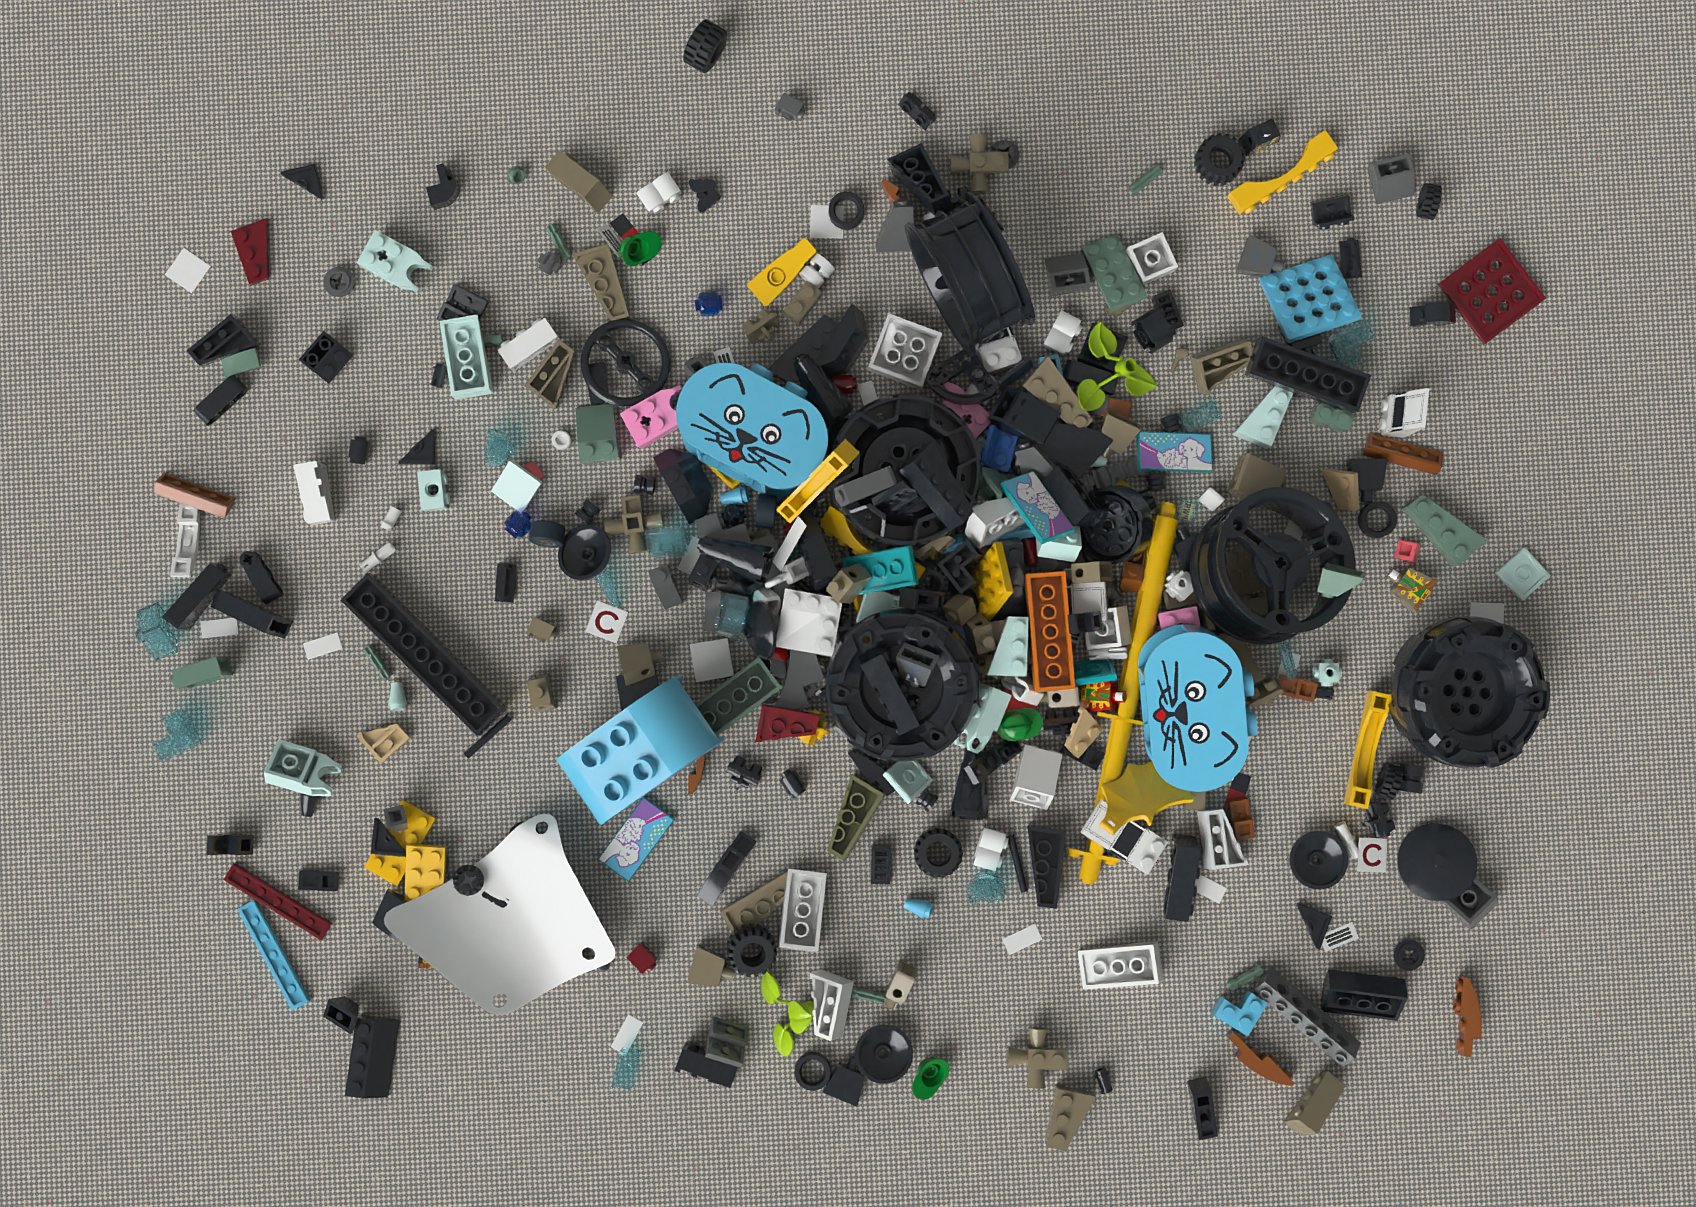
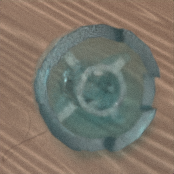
M487 429L485 438L489 440H487L486 447H484V464H486V467H501L509 461L510 455L514 456L515 445L511 444V439L505 432Z
M988 871L978 872L977 876L968 884L969 903L972 905H980V901L993 903L1005 898L1007 894L1003 880L995 874L988 873Z

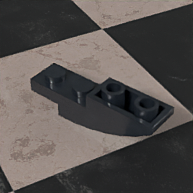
M1003 739L969 762V765L964 769L973 785H975L1018 755L1022 748L1018 741Z
M740 831L708 876L697 897L713 907L757 841Z

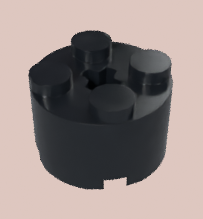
M1151 309L1131 323L1132 326L1135 325L1136 330L1133 333L1138 343L1144 350L1146 348L1151 350L1148 352L1150 354L1155 353L1172 342L1173 336L1176 335L1175 329L1172 325L1168 324L1165 319L1166 316L1161 309Z

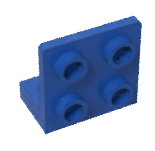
M991 424L990 429H987L985 432V447H982L980 450L981 462L987 468L1010 473L1019 437L1000 431L995 425Z

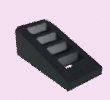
M1170 289L1151 298L1155 310H1162L1163 307L1170 305L1171 308L1163 312L1165 315L1173 312L1174 315L1166 318V321L1170 322L1176 319L1177 323L1172 324L1175 330L1184 326ZM1167 298L1168 301L1159 303L1160 300Z
M871 845V884H890L891 845ZM875 852H887V856H875ZM875 860H887L886 863H875ZM875 867H886V871H875ZM875 875H886V879H877Z

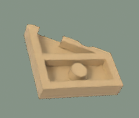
M1327 468L1322 470V474L1338 509L1348 511L1359 510L1358 473Z
M1081 706L1078 709L1080 713L1078 721L1072 724L1070 735L1065 742L1067 749L1077 758L1085 752L1103 731L1088 711Z
M399 723L357 735L358 739L381 764L411 738Z

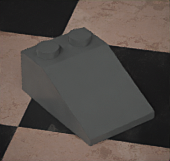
M1477 878L1460 896L1448 901H1442L1470 930L1499 904L1498 897Z

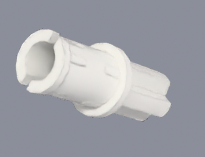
M389 542L376 552L373 551L372 555L359 563V566L362 568L368 564L363 569L365 573H368L378 564H382L383 560L393 554L396 549Z
M1126 647L1090 649L1089 660L1109 661V659H1125L1128 657V650Z
M1345 821L1337 823L1334 828L1340 836L1341 842L1345 845L1352 859L1358 858L1356 837L1351 834Z

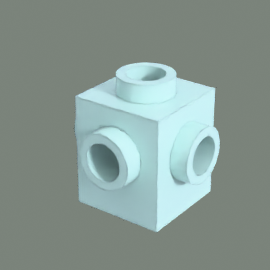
M1321 659V663H1314L1312 670L1314 682H1320L1321 686H1333V683H1339V679L1342 677V669L1339 667V663H1333V659ZM1328 669H1330V676L1326 673Z

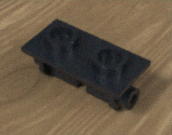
M908 92L904 94L898 105L917 125L926 131L930 123L932 124L937 119L935 113L926 105L921 109L920 106L923 102L914 93Z
M1348 238L1347 241H1339L1343 278H1361L1362 271L1358 240Z
M497 563L495 602L514 603L517 565Z

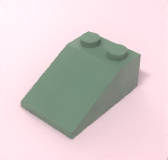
M609 403L575 408L580 463L586 465L621 460L614 405Z

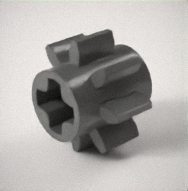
M548 252L547 255L542 253L537 260L540 263L538 268L550 276L552 272L557 274L562 267L559 264L561 259L551 252Z

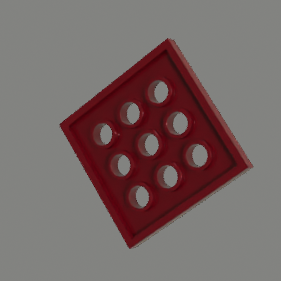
M1501 238L1437 284L1450 302L1455 304L1457 311L1483 345L1546 299ZM1492 260L1499 262V270L1491 267ZM1478 271L1484 273V281H1479L1476 278ZM1504 275H1507L1511 278L1510 285L1504 284ZM1462 283H1467L1469 285V292H1463L1461 290ZM1491 286L1496 289L1495 296L1488 294V287ZM1516 290L1522 292V300H1517L1514 297ZM1473 298L1480 299L1481 306L1479 308L1472 304ZM1500 302H1505L1508 305L1507 311L1500 310ZM1485 313L1492 315L1493 320L1491 323L1484 320Z

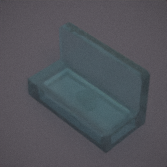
M627 1047L621 1048L611 1089L619 1087L632 1090L641 1051Z

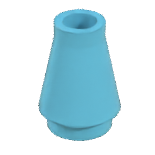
M740 486L720 494V500L722 505L733 503L735 505H745L750 500L747 487L742 488Z
M907 897L904 909L924 919L930 918L934 904L930 903V900Z

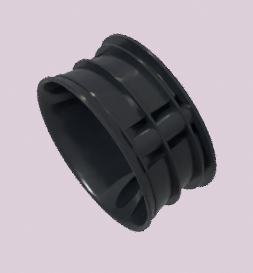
M967 191L964 193L963 199L958 200L956 209L947 213L938 210L934 218L905 224L907 241L920 274L947 326L968 355H975L976 350L981 348L993 336L1002 337L1004 334L1003 330L1013 324L1021 327L1025 323L1027 325L1035 323V311L1032 300L1015 258L995 221L976 195Z
M1272 487L1263 489L1247 496L1237 505L1220 511L1200 530L1194 542L1190 558V578L1193 592L1205 615L1227 635L1250 644L1269 645L1280 643L1296 636L1298 633L1308 632L1327 624L1345 606L1353 588L1333 598L1324 597L1319 592L1315 607L1306 619L1299 620L1289 612L1291 592L1306 580L1309 573L1310 560L1317 557L1320 567V579L1322 570L1327 563L1356 570L1352 541L1339 517L1317 497L1294 488ZM1263 508L1277 512L1296 524L1309 540L1299 542L1293 536L1285 533H1275L1266 536L1249 525V510ZM1233 539L1252 556L1251 561L1254 575L1267 589L1268 612L1264 615L1256 613L1247 606L1236 593L1230 581L1226 566L1227 542ZM1312 545L1315 552L1308 555L1305 548Z

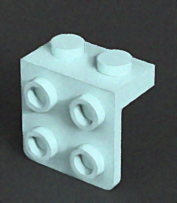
M883 591L864 594L856 622L858 623L864 618L880 611L903 608L899 607L900 597Z

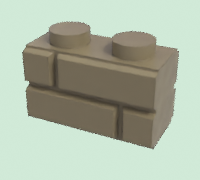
M806 280L802 289L797 292L784 309V315L800 326L822 297V291Z

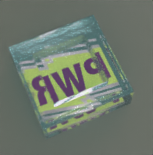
M1179 500L1175 519L1195 523L1199 504Z

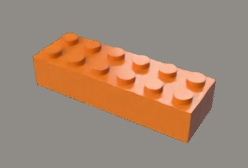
M1066 572L1026 574L1024 578L1034 693L1075 689L1071 634L1069 633L1068 624L1069 607Z

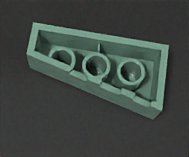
M1423 494L1416 496L1402 508L1451 567L1460 565L1488 541Z

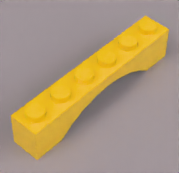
M1324 130L1309 140L1305 145L1298 164L1288 173L1266 182H1245L1231 191L1227 197L1239 215L1244 212L1249 214L1256 209L1255 205L1259 202L1262 204L1266 203L1272 198L1271 195L1277 191L1279 194L1288 188L1287 184L1291 181L1293 183L1298 182L1304 177L1302 174L1307 171L1311 173L1319 167L1318 164L1323 160L1326 163L1334 158V153L1338 150V147L1328 132Z
M845 439L809 475L810 478L800 484L776 510L791 523L860 452Z
M830 506L819 525L824 529V533L831 538L833 536L838 538L837 542L846 548L847 546L853 549L851 552L857 556L874 553L860 538L856 528L845 518L840 509ZM915 561L919 580L926 568Z
M1367 691L1343 804L1364 809L1369 807L1375 754L1383 725L1388 716V704L1391 703V695Z

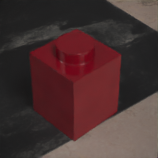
M643 942L626 957L641 974L645 971L650 973L656 967L655 961L658 959Z

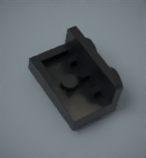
M1348 194L1310 202L1312 224L1321 230L1329 229L1330 225L1335 224L1339 226L1347 225L1349 221L1355 220L1351 214L1350 196Z

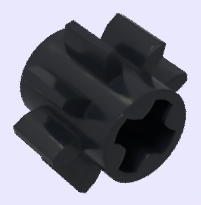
M733 503L725 507L724 513H721L726 526L731 524V526L735 527L743 524L744 518L747 516L742 505L737 507Z

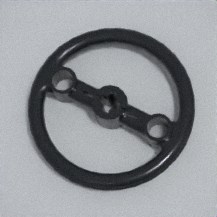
M618 319L601 325L588 337L581 353V371L587 386L600 399L617 406H634L662 390L670 371V355L664 340L652 327L636 320ZM619 328L635 329L646 334L654 341L660 351L662 360L661 373L657 381H653L649 374H644L635 365V356L629 351H622L614 343L613 336L608 333L609 331ZM608 339L611 343L603 345L601 340ZM594 344H597L602 351H607L614 358L618 372L629 374L636 381L638 389L643 392L641 395L625 398L617 397L604 391L595 382L589 368V357ZM622 360H623L624 362L629 361V365L626 364V363L623 365V364H622ZM642 380H648L650 382V385L648 387H644L640 384V382Z

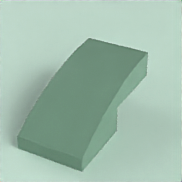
M256 348L228 356L221 360L226 379L231 375L239 376L247 371L262 368Z

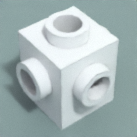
M1181 570L1176 573L1173 571L1166 578L1168 581L1164 584L1167 588L1166 592L1172 598L1175 597L1179 602L1185 600L1193 592L1188 572Z

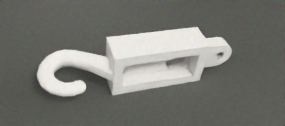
M803 556L784 565L781 570L782 573L766 581L765 587L771 588L783 581H787L788 585L808 576L809 573Z

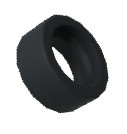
M844 191L837 193L829 203L828 213L831 222L842 230L856 228L864 218L862 199L853 192ZM843 200L854 202L858 209L856 217L848 222L840 220L835 213L837 204Z
M1375 501L1365 505L1358 515L1360 530L1371 538H1382L1389 535L1397 524V514L1394 508L1382 501ZM1373 509H1381L1388 516V524L1381 531L1372 530L1366 523L1367 514Z
M811 1051L804 1053L795 1064L794 1075L796 1081L806 1090L816 1091L822 1089L827 1085L831 1076L829 1060L819 1052ZM809 1060L819 1061L824 1067L822 1079L814 1083L806 1081L801 1073L805 1062Z

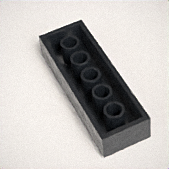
M1263 336L1257 338L1244 374L1245 376L1351 413L1359 412L1371 378L1370 374Z

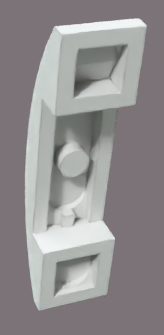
M179 504L177 518L179 532L175 558H172L170 576L191 577L199 546L200 510L186 504Z

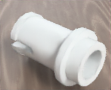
M391 506L385 519L381 520V527L390 532L392 528L395 529L393 526L402 511Z

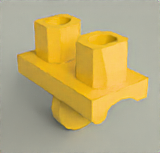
M805 710V712L819 714L816 735L798 738L804 740L803 743L815 746L817 739L822 741L823 735H830L831 731L825 730L828 722L823 721L826 713L817 710Z

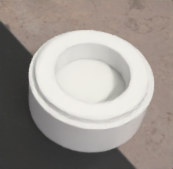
M560 430L553 434L552 444L555 448L566 450L570 447L572 439L566 431Z

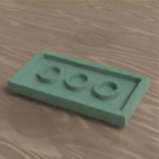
M1117 234L1082 247V253L1111 312L1147 298V294Z

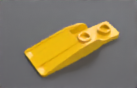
M803 238L794 248L778 257L748 282L747 287L764 306H769L799 276V273L805 267L804 264L817 253V250L808 239Z

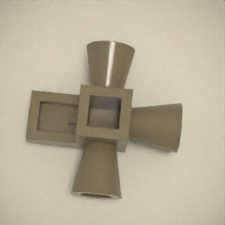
M986 134L969 135L972 149L969 158L950 155V175L969 171V177H973L970 192L974 195L989 193L986 180L989 173H1008V152H985L988 137Z
M641 495L621 497L622 520L604 519L605 533L608 537L622 532L630 536L629 554L648 552L642 534L646 533V529H664L662 511L643 516Z
M1028 1027L1031 1045H1026V1051L1008 1047L1007 1066L1026 1063L1027 1068L1030 1069L1026 1087L1044 1089L1046 1085L1043 1069L1067 1070L1068 1050L1049 1049L1044 1046L1048 1028Z

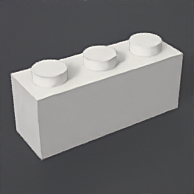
M545 318L535 320L531 324L532 327L519 331L516 334V338L511 341L507 340L500 345L501 348L498 349V352L513 372L560 340Z

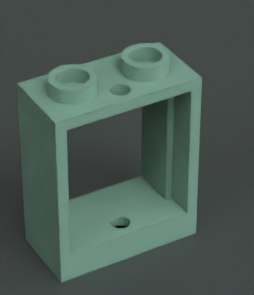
M216 656L171 670V681L177 689H191L233 676L228 657Z

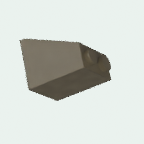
M1245 453L1239 457L1227 493L1244 499L1263 489L1284 487L1287 476H1285L1286 470L1254 455Z

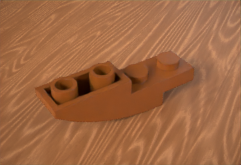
M1459 975L1458 980L1455 982L1457 995L1453 1001L1455 1014L1462 1017L1458 1023L1460 1037L1456 1041V1049L1458 1054L1464 1057H1471L1473 1038L1481 1039V1011L1477 995L1469 978Z
M1230 1030L1226 1034L1239 1048L1234 1055L1252 1071L1273 1082L1289 1086L1295 1084L1291 1080L1293 1075L1286 1068L1281 1070L1277 1066L1279 1061L1272 1054L1268 1056L1263 1052L1258 1057L1260 1053L1252 1045L1248 1047L1244 1043L1246 1039L1239 1032L1235 1034Z

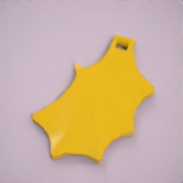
M1152 761L1145 765L1129 763L1125 773L1118 780L1103 783L1101 786L1107 802V811L1105 818L1100 822L1099 826L1112 836L1123 825L1134 820L1144 819L1147 821L1148 826H1151L1155 814L1169 806L1192 803L1194 796L1190 791L1177 788L1165 781L1156 771ZM1111 821L1112 823L1115 824V826H1112V825H1111L1110 823H1108V822Z

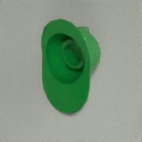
M654 231L629 235L623 239L618 250L628 266H636L652 259L658 254L661 248V238Z
M1032 708L1011 710L1004 713L997 731L1007 741L1028 739L1040 732L1043 720L1041 715Z
M932 1056L919 1063L917 1076L912 1083V1092L917 1099H929L937 1092L949 1075L950 1067L946 1060Z

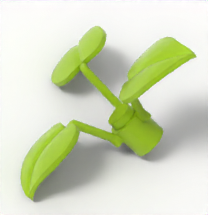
M1102 322L1097 323L1089 336L1091 352L1095 357L1100 358L1105 355L1107 359L1118 362L1115 366L1116 374L1098 385L1092 379H1085L1078 385V401L1085 411H1093L1103 405L1105 393L1100 387L1116 377H1126L1125 387L1133 396L1144 395L1157 387L1150 374L1143 367L1137 365L1134 359L1127 358L1124 360L1123 357L1110 356L1116 351V338Z
M766 970V974L762 976L761 992L766 1002L774 1004L776 1001L777 1003L789 1004L788 1014L790 1022L785 1026L778 1023L773 1030L776 1048L782 1056L787 1057L794 1049L793 1036L788 1031V1028L791 1026V1029L796 1034L803 1033L814 1017V1003L812 1001L800 1003L799 1000H781L779 998L781 995L780 986L774 976Z

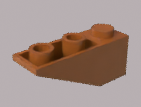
M1146 549L1136 558L1122 563L1119 590L1138 593L1143 582Z

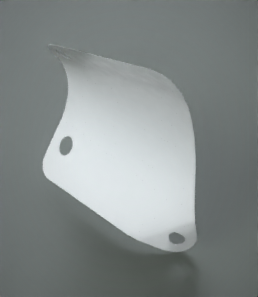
M549 814L534 816L520 824L492 852L474 864L484 875V885L477 894L470 896L459 894L454 888L453 879L418 898L392 908L384 917L385 926L391 933L476 1004L492 1014L502 1015L511 1013L556 986L585 972L608 964L615 957V948L566 859L557 820ZM542 821L548 824L547 831L544 834H538L536 832V824ZM465 874V880L461 885L468 883L471 886V882L476 876L469 878ZM485 891L489 895L508 904L506 907L501 908L495 905L494 902L483 898L482 893ZM586 947L592 948L595 951L594 959L586 960L582 956V950ZM497 994H505L507 996V1003L501 1008L494 1007L492 1004V999Z

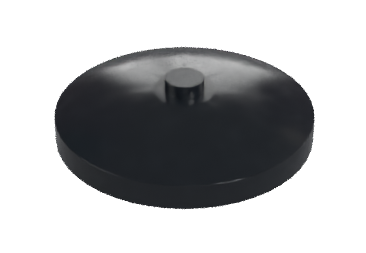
M1439 823L1422 825L1405 837L1398 850L1397 868L1401 880L1412 893L1425 900L1442 902L1460 896L1471 886L1477 873V855L1472 843L1462 832L1449 825Z

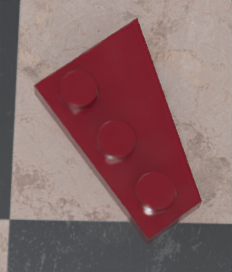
M266 218L230 231L248 283L251 286L269 280V237L267 236L268 219Z
M762 704L755 743L787 737L816 735L819 714Z

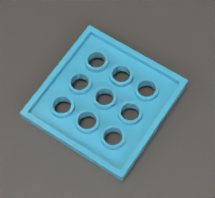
M1332 254L1284 269L1281 273L1275 272L1267 277H1260L1261 287L1288 343L1361 320L1362 315ZM1322 274L1326 278L1319 280L1316 278V275ZM1304 280L1308 284L1301 286L1298 284V281ZM1287 286L1290 290L1283 292L1279 288ZM1331 290L1333 294L1325 295L1323 291ZM1313 296L1315 300L1307 301L1305 297ZM1292 301L1295 302L1297 306L1289 307L1287 303ZM1332 305H1338L1341 309L1339 311H1334L1330 307ZM1320 311L1323 315L1316 317L1312 313ZM1296 317H1302L1304 319V322L1297 323L1294 319Z

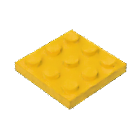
M994 542L972 571L981 582L975 588L979 612L988 622L993 619L1013 593L1002 542Z

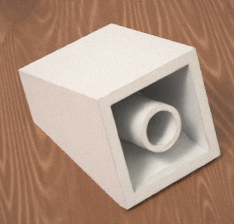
M1025 745L1021 752L1010 801L1047 810L1055 795L1062 754L1051 749H1040L1036 745Z

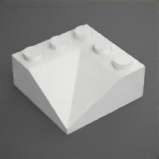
M888 313L869 363L868 371L922 390L926 374L932 364L942 333Z
M785 589L776 636V647L832 657L842 603L837 602L830 596Z

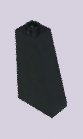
M219 562L217 564L209 563L162 618L176 629L190 630L212 602L218 589L221 590L230 578L231 574L227 572L228 568Z
M219 589L214 595L210 606L263 633L284 639L293 621Z

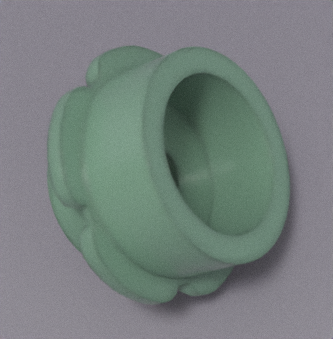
M520 166L511 167L508 170L507 179L510 183L521 184L525 179V172Z

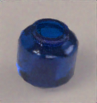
M716 291L701 292L698 294V299L694 300L695 310L699 311L702 317L716 316L720 310H723L721 295H718Z
M515 510L504 521L506 526L504 529L515 539L517 537L523 538L530 531L532 523L530 520L532 517L524 510L522 513Z

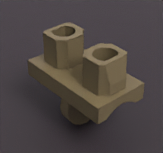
M763 309L757 315L760 319L759 322L754 324L752 320H748L743 323L745 334L751 344L757 340L761 342L765 338L771 342L773 340L771 334L776 331L774 328L780 325L773 312L769 313L766 309Z
M1269 674L1262 680V685L1257 687L1254 684V696L1247 697L1252 708L1266 702L1269 706H1272L1271 700L1284 693L1277 677L1273 678Z

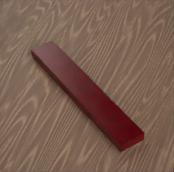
M233 863L223 879L319 940H323L333 924L236 863Z

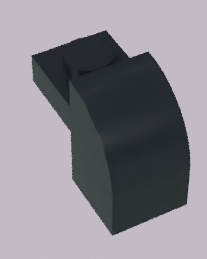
M443 163L436 165L440 184L426 187L430 205L434 210L453 204L460 192V186L456 180H453L450 168L447 169Z
M1434 302L1425 303L1422 306L1409 307L1411 327L1431 324L1435 326L1456 324L1455 304Z
M207 835L206 855H253L254 835Z

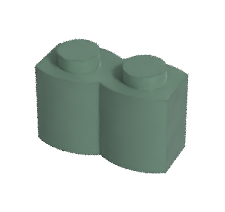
M1318 404L1312 408L1309 421L1316 426H1327L1335 432H1346L1351 429L1355 416L1351 412L1336 410L1327 404Z

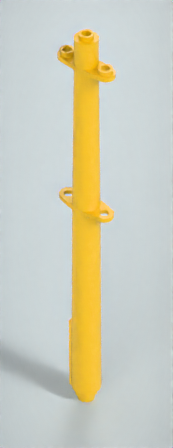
M1161 502L1157 515L1152 516L1153 533L1146 548L1143 582L1138 590L1130 629L1132 644L1127 645L1128 657L1124 659L1118 691H1126V702H1117V708L1114 710L1113 715L1102 712L1096 713L1097 716L1110 718L1112 721L1094 809L1100 800L1106 802L1101 789L1102 784L1116 781L1122 775L1133 724L1143 726V721L1134 720L1140 696L1138 658L1142 647L1153 636L1179 522L1174 519L1177 508L1176 504ZM1089 837L1086 851L1068 847L1067 852H1069L1068 856L1075 858L1083 855L1078 878L1082 879V883L1093 885V882H1098L1102 860H1105V864L1116 866L1119 863V858L1103 855L1105 848Z

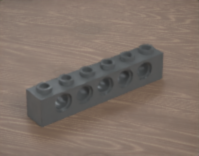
M1273 967L1259 977L1253 991L1342 1067L1355 1059L1361 1045L1355 1037Z

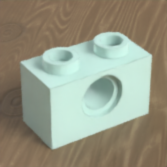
M441 469L417 472L421 510L427 512L448 509L450 496L449 493H446L445 486L448 485L447 474H444V471ZM437 485L439 491L436 495H432L430 490L433 486Z

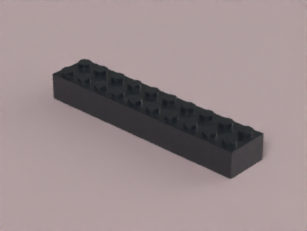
M367 573L340 600L476 736H481L508 709L373 574Z

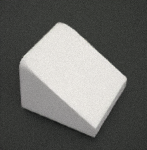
M1213 488L1206 489L1199 498V501L1211 511H1214L1225 500Z

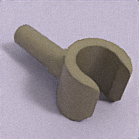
M1186 348L1176 349L1175 359L1169 372H1175L1180 358L1186 359Z

